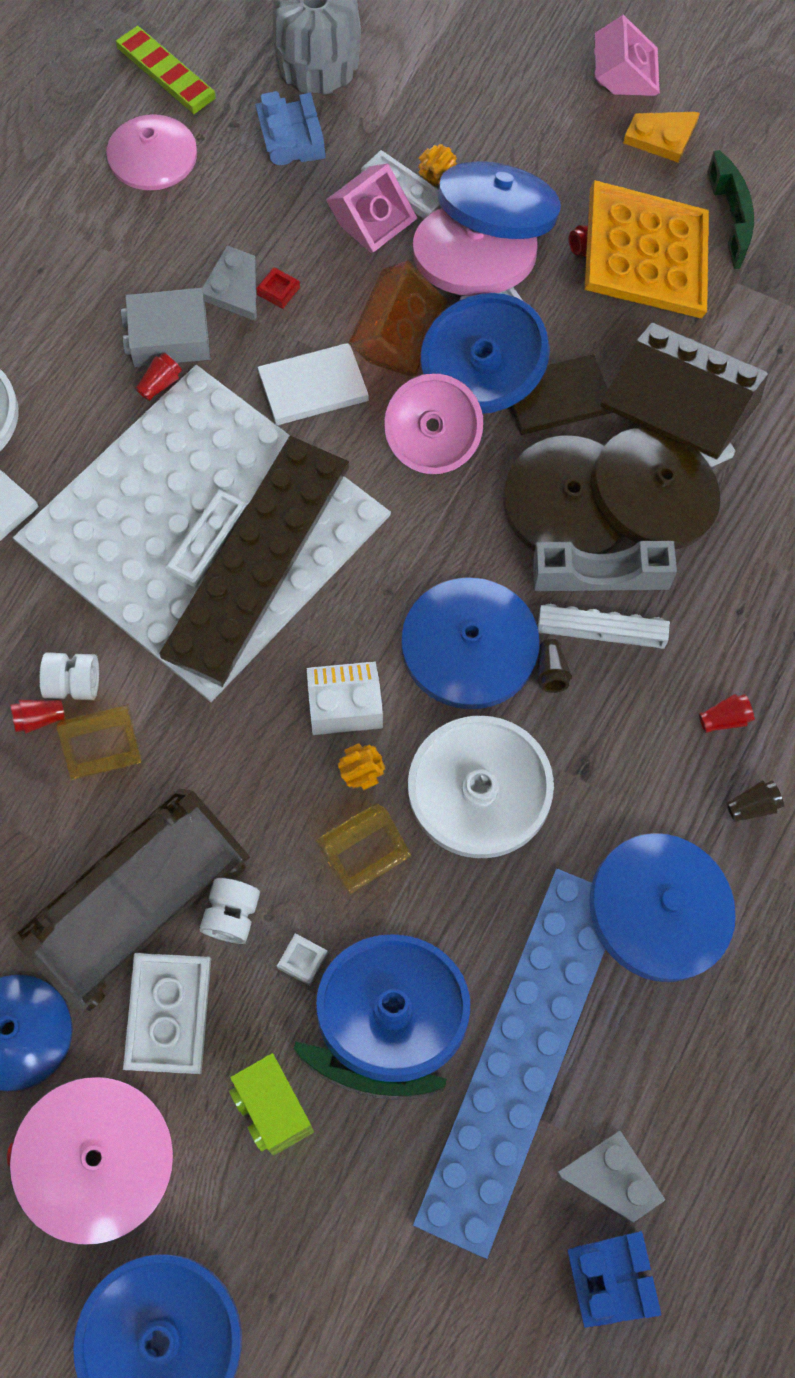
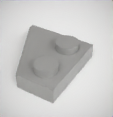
M227 246L202 287L204 301L251 320H256V258L254 255Z
M618 1131L557 1172L560 1179L588 1194L587 1196L598 1203L612 1209L614 1213L630 1223L635 1222L665 1201V1198L621 1131Z

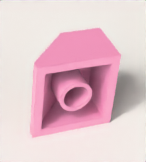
M622 15L595 33V78L601 86H605L614 95L655 96L660 93L658 48L631 21Z
M388 163L368 167L326 199L340 226L370 253H374L417 219Z

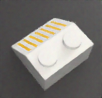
M376 661L307 668L313 735L383 728V711Z

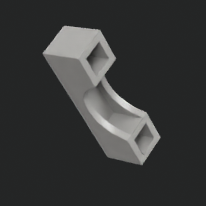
M640 541L627 550L610 554L583 552L575 548L571 542H537L533 557L534 591L670 590L677 573L674 541Z

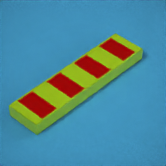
M138 25L116 40L118 50L191 113H197L216 99L215 91Z

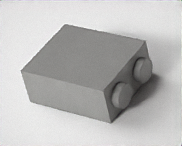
M202 288L126 295L127 308L121 309L123 327L128 328V335H123L125 354H131L134 367L149 366L155 356L159 357L162 353L169 355L176 363L211 360L206 306Z

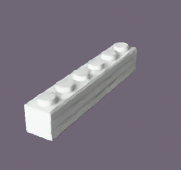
M546 604L540 607L538 631L545 634L665 649L669 638L670 622L664 621L660 617L648 619L636 614L624 616L618 612H610L608 614L600 613L596 609L584 611L573 606L561 608L555 604Z

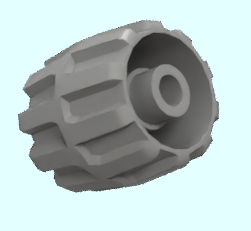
M273 0L272 41L277 65L280 68L282 78L287 84L296 86L299 92L305 94L311 92L326 95L333 93V90L341 86L345 87L353 79V71L358 68L361 42V25L357 0Z

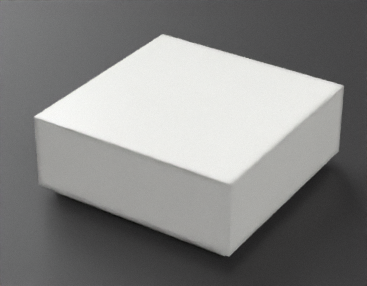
M295 933L277 968L310 986L328 955V951Z

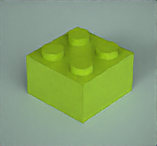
M273 1053L230 1077L235 1087L229 1090V1093L242 1116L249 1113L254 1123L247 1128L261 1152L268 1149L275 1156L314 1133L304 1110Z

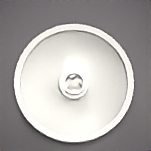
M491 716L463 717L439 727L424 740L417 750L411 763L408 777V794L411 809L422 830L442 848L471 858H492L505 855L517 850L530 841L543 826L548 816L554 790L552 769L540 744L527 731L516 724Z

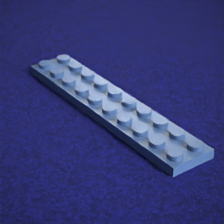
M557 868L413 1224L416 1228L484 1259L488 1258L605 951L603 944L596 934L590 914L589 900L592 883Z

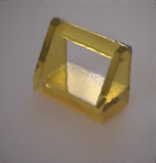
M129 704L62 720L57 725L71 780L142 763ZM120 725L125 726L131 751L76 764L72 737Z
M377 803L315 840L349 895L412 857L387 809ZM383 827L396 849L349 878L337 855Z

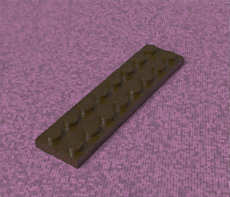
M293 436L288 437L159 653L161 659L223 687L349 469V461Z

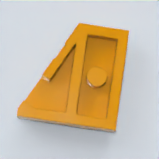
M636 113L627 129L623 144L679 163L698 122L700 113Z

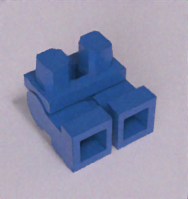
M642 1231L567 1250L584 1328L661 1316L653 1276H638V1272L651 1270Z

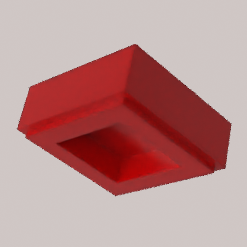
M273 267L256 288L257 295L283 309L299 290L300 281Z

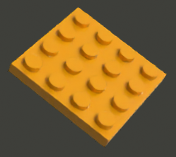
M594 180L590 187L585 290L702 319L707 313L709 210Z

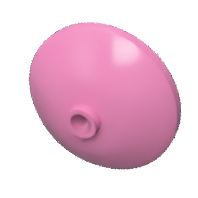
M143 115L125 122L115 130L108 141L106 153L112 173L121 182L136 189L160 190L179 183L191 172L197 159V146L191 131L180 121L163 115Z
M443 374L421 375L403 384L391 398L385 413V435L394 455L407 467L426 474L450 472L467 462L478 448L483 433L482 410L473 392L459 380ZM429 419L437 420L438 429L436 431L427 429L426 423Z

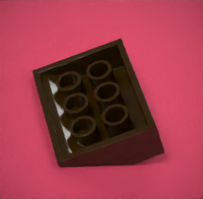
M651 323L635 342L602 399L600 407L717 460L761 402L769 373L696 342L693 339L668 330L665 327Z

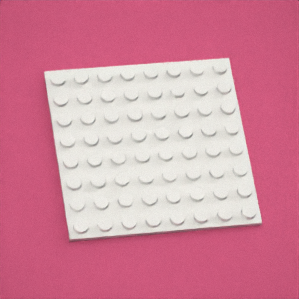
M195 365L26 524L13 539L204 698L212 702L391 515V511L346 477H343L223 687L167 662L160 657L161 649L209 571L208 569L199 584L194 588L166 573L165 567L219 489L249 504L290 435L198 365Z

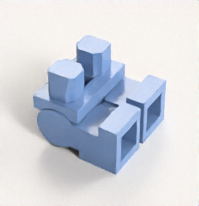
M277 91L261 95L262 103L255 104L267 152H269L271 161L276 165H286L298 159L301 162L326 158L324 139L311 92L299 95L300 101L286 104L285 98H280Z

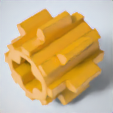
M443 144L433 145L431 149L427 148L419 157L421 161L418 166L420 168L419 175L428 183L437 186L443 173L457 165L456 155L452 153V149L443 146Z
M358 743L344 750L346 756L339 759L338 768L340 769L342 779H344L348 787L358 788L361 786L365 790L379 783L377 777L384 774L385 765L383 764L381 754L378 753L374 745L371 746L369 744L362 747Z

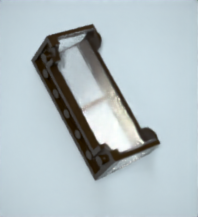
M179 788L12 936V939L24 955L79 1014L85 1009L91 1011L105 998L106 995L103 991L106 988V982L134 958V953H139L213 885L214 879L227 878L234 880L245 870L246 866L244 863L250 856L194 791Z

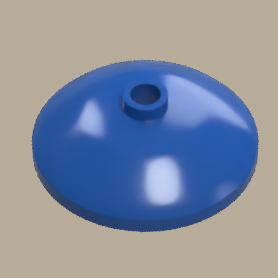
M10 975L0 978V1091H21L42 1083L59 1068L70 1048L73 1025L68 1005L54 987L36 977ZM8 1022H13V1032L9 1035H4L2 1031L3 1026Z

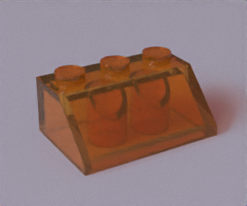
M408 260L384 268L377 279L348 344L370 364L410 377L416 376L421 365L423 340L432 323L444 311L448 301Z

